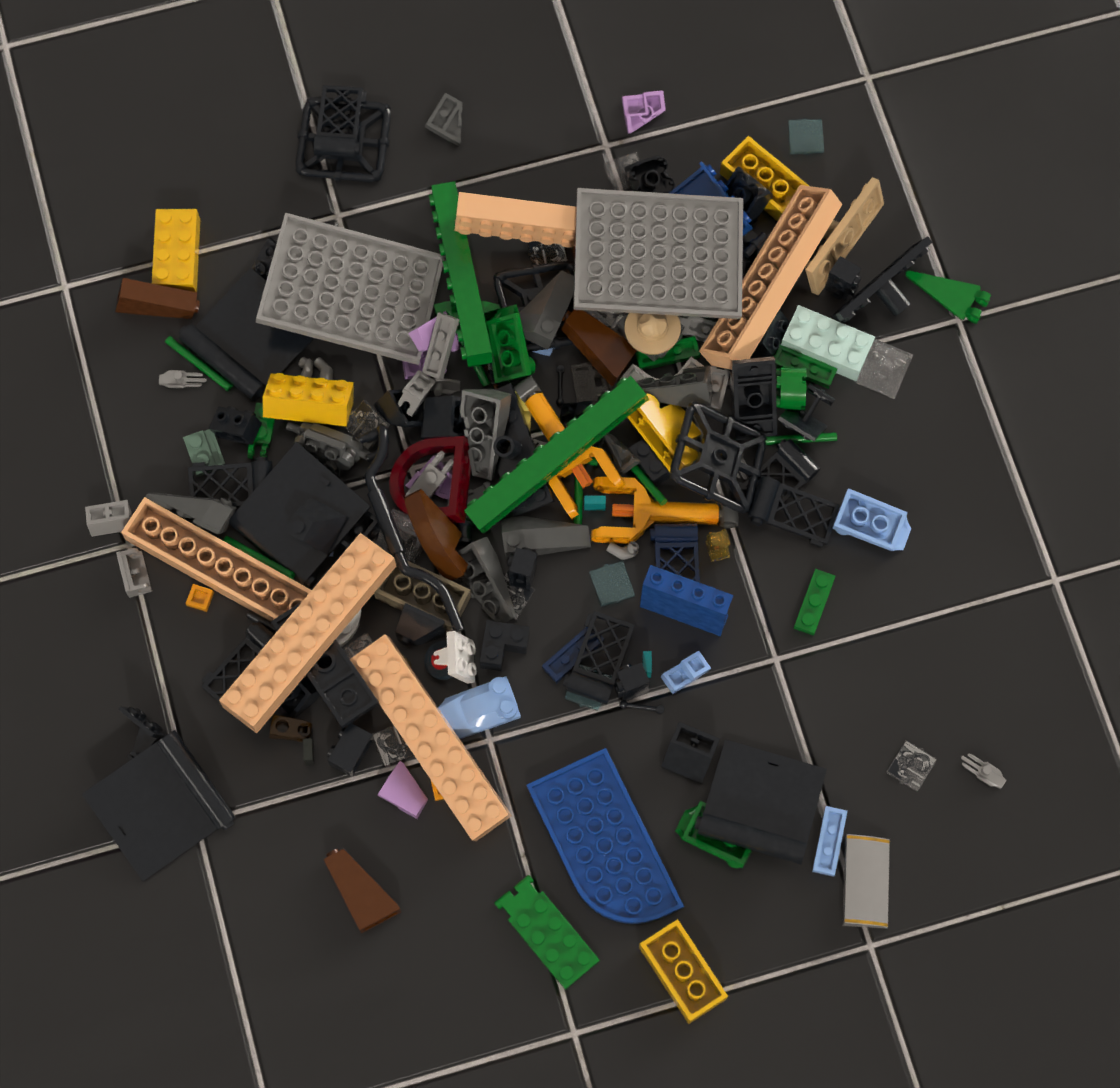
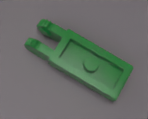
M256 403L254 413L262 422V425L253 445L248 447L247 457L249 459H253L256 445L262 446L260 457H267L268 449L271 447L276 419L263 417V403Z

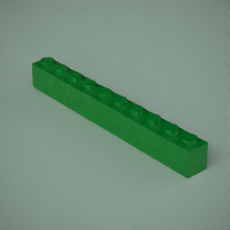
M454 181L431 185L432 194H428L430 206L435 207V210L432 211L434 223L438 222V227H435L437 240L441 239L442 244H439L440 255L445 256V261H442L444 273L449 274V278H446L447 289L452 290L453 294L449 295L451 307L456 308V312H453V317L459 319L460 329L457 330L458 341L463 342L464 346L460 347L462 360L466 359L468 367L493 363L492 350L467 235L454 231L458 204L456 183Z
M632 376L622 378L616 384L617 387L611 392H605L600 397L599 402L586 407L583 411L584 414L578 419L573 418L570 420L563 431L554 433L547 444L538 446L533 451L534 454L531 457L522 459L516 465L517 468L502 475L500 482L495 486H489L484 490V495L479 499H473L467 504V508L464 510L465 513L483 534L649 400L647 394Z

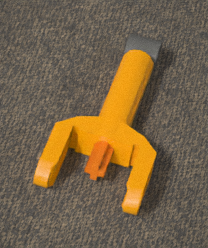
M532 375L514 386L515 391L521 400L525 402L526 407L548 442L554 433L565 429ZM591 446L549 480L550 487L571 519L579 515L577 505L560 478H565L573 473L582 488L590 486L593 480L584 465L593 460L592 457L596 458L608 479L618 489L625 485L624 480L602 448Z
M596 477L593 479V489L601 493L634 495V505H612V516L633 517V528L601 526L591 531V540L593 542L629 544L638 540L654 522L717 525L719 521V525L724 528H735L739 525V512L721 504L720 508L718 504L667 502L661 506L647 494L645 487L636 478L622 477L625 485L619 489L608 477Z

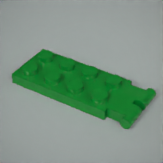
M528 874L514 886L518 893L515 897L510 891H507L494 904L499 910L502 907L510 916L508 919L509 923L564 990H566L600 960L543 891L540 893L536 891L531 885L534 880Z

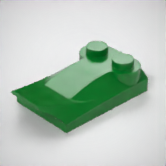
M517 304L499 309L491 320L485 321L492 350V367L495 383H504L529 377L535 372L536 366L533 358L528 356Z
M700 801L697 806L685 810L675 830L682 840L725 860L732 868H743L752 850L697 834L698 830L694 829L697 816L702 817L704 813L705 802Z

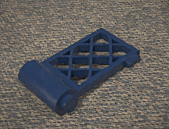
M697 523L654 524V528H650V541H654L656 567L663 570L667 567L672 573L680 576L689 567L695 573L691 580L700 583ZM668 549L674 555L666 562L660 557V550ZM684 549H693L694 556L689 561L680 555ZM676 557L685 564L678 572L669 565Z

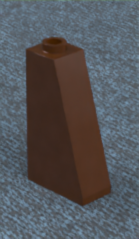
M123 278L118 292L115 312L192 319L194 312L198 313L200 301L196 300V292Z
M568 310L562 319L565 323L561 330L611 386H614L635 356L637 350L630 345L627 339L584 310H573L572 312Z
M334 849L327 853L324 861L361 934L401 913L398 904L344 849L340 851L339 849Z

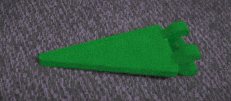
M913 271L906 272V277L960 320H964L966 317L971 322L977 324L982 311L971 306L976 301L979 305L987 307L990 301L991 294L986 291H980L981 287L979 285Z

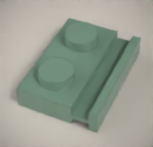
M210 429L183 437L192 463L206 462V466L226 465L215 434ZM202 471L196 472L197 477L205 474Z

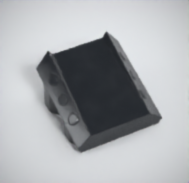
M653 156L623 167L633 190L636 192L670 193L675 189L674 180L669 177L666 171L668 163L664 157Z
M741 167L735 169L725 184L728 188L726 193L729 197L733 195L735 198H743V211L752 220L749 222L750 225L758 221L757 218L770 199L773 198L772 193Z

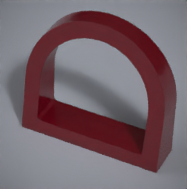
M465 436L429 438L408 447L396 460L390 474L389 487L395 504L409 515L404 500V480L408 470L416 461L426 455L439 453L440 451L454 453L449 506L438 508L452 523H465L466 513L464 510L467 508L471 471L468 439Z

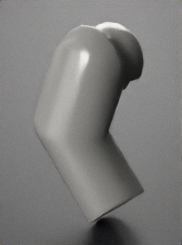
M302 357L298 364L299 367L303 368L301 375L311 378L313 361L310 358Z
M321 357L317 358L313 365L320 371V378L333 380V369Z
M611 542L606 551L621 560H625L638 554L639 545L636 542H630L627 546L620 547Z

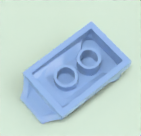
M849 488L845 493L832 527L840 535H851L890 551L904 550L911 531L907 520L908 512Z
M506 676L503 678L496 677L491 682L447 697L438 707L459 739L521 718Z

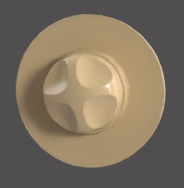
M629 313L625 320L624 329L626 338L633 348L644 354L657 355L670 350L677 343L681 332V323L676 315Z

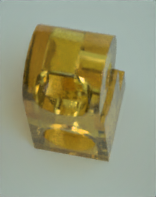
M722 529L715 533L709 532L705 543L711 562L729 558L730 540L727 530Z

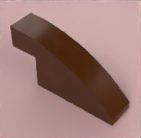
M422 489L406 496L404 500L411 523L433 565L444 578L451 581L463 576L468 563L455 550L462 533Z

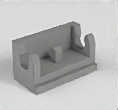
M418 370L402 390L403 395L398 402L399 407L403 405L404 401L409 402L410 407L407 410V414L412 417L428 396L436 381Z
M128 500L85 507L87 527L92 537L122 532L132 516Z
M138 548L116 552L125 591L129 598L152 592L143 552L138 551Z

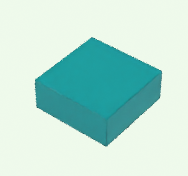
M584 496V511H605L606 496Z
M643 651L642 665L648 678H651L652 651Z

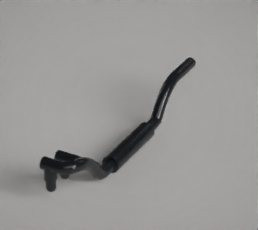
M379 424L376 429L368 431V433L360 435L358 438L360 443L372 442L377 439L379 442L378 449L365 456L367 462H372L366 470L365 482L369 490L368 498L372 504L389 553L395 558L402 574L430 585L439 594L453 631L460 632L464 630V626L447 587L432 574L409 566L404 554L406 549L383 489L379 488L375 478L384 460L389 457V433L384 424Z

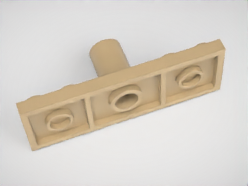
M872 177L868 184L863 186L860 195L852 201L850 209L840 222L833 220L824 234L823 238L827 239L826 242L819 247L816 256L808 262L805 269L812 293L816 295L821 293L826 286L829 272L840 256L844 259L884 205L878 179Z

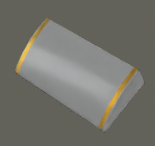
M853 834L845 836L843 926L888 928L890 839Z

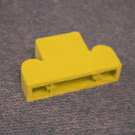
M647 394L649 400L627 418L670 472V466L677 445L675 440L676 436L680 434L685 411L681 406L671 404L660 408L657 398ZM692 421L688 437L696 440L701 435V431ZM685 445L679 470L692 465L698 457L696 450Z

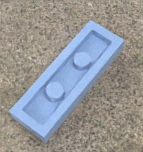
M825 806L812 872L835 876L847 816L846 810Z

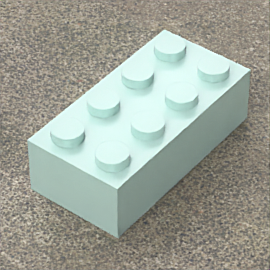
M798 305L781 345L838 368L837 374L857 381L872 348L875 336Z

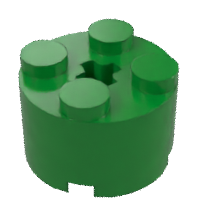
M781 367V369H776L777 408L805 410L806 368Z

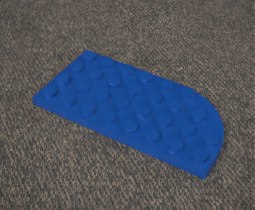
M606 748L526 785L575 889L589 907L606 918L628 924L656 921L684 908Z

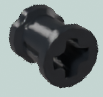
M473 522L457 523V527L462 533L457 544L458 546L466 547L473 542L472 533L476 526Z

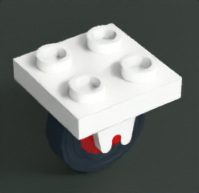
M456 631L447 632V641H438L428 648L424 658L425 669L436 679L447 680L454 677L467 684L475 683L477 668L474 663L476 647L473 640Z

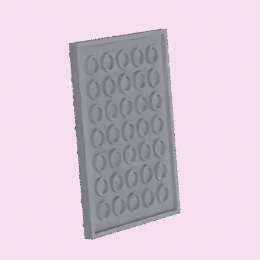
M577 188L573 310L740 319L742 317L743 198Z
M285 213L257 313L256 323L419 365L422 351H418L409 332L430 321L443 267L442 261H444L445 256Z

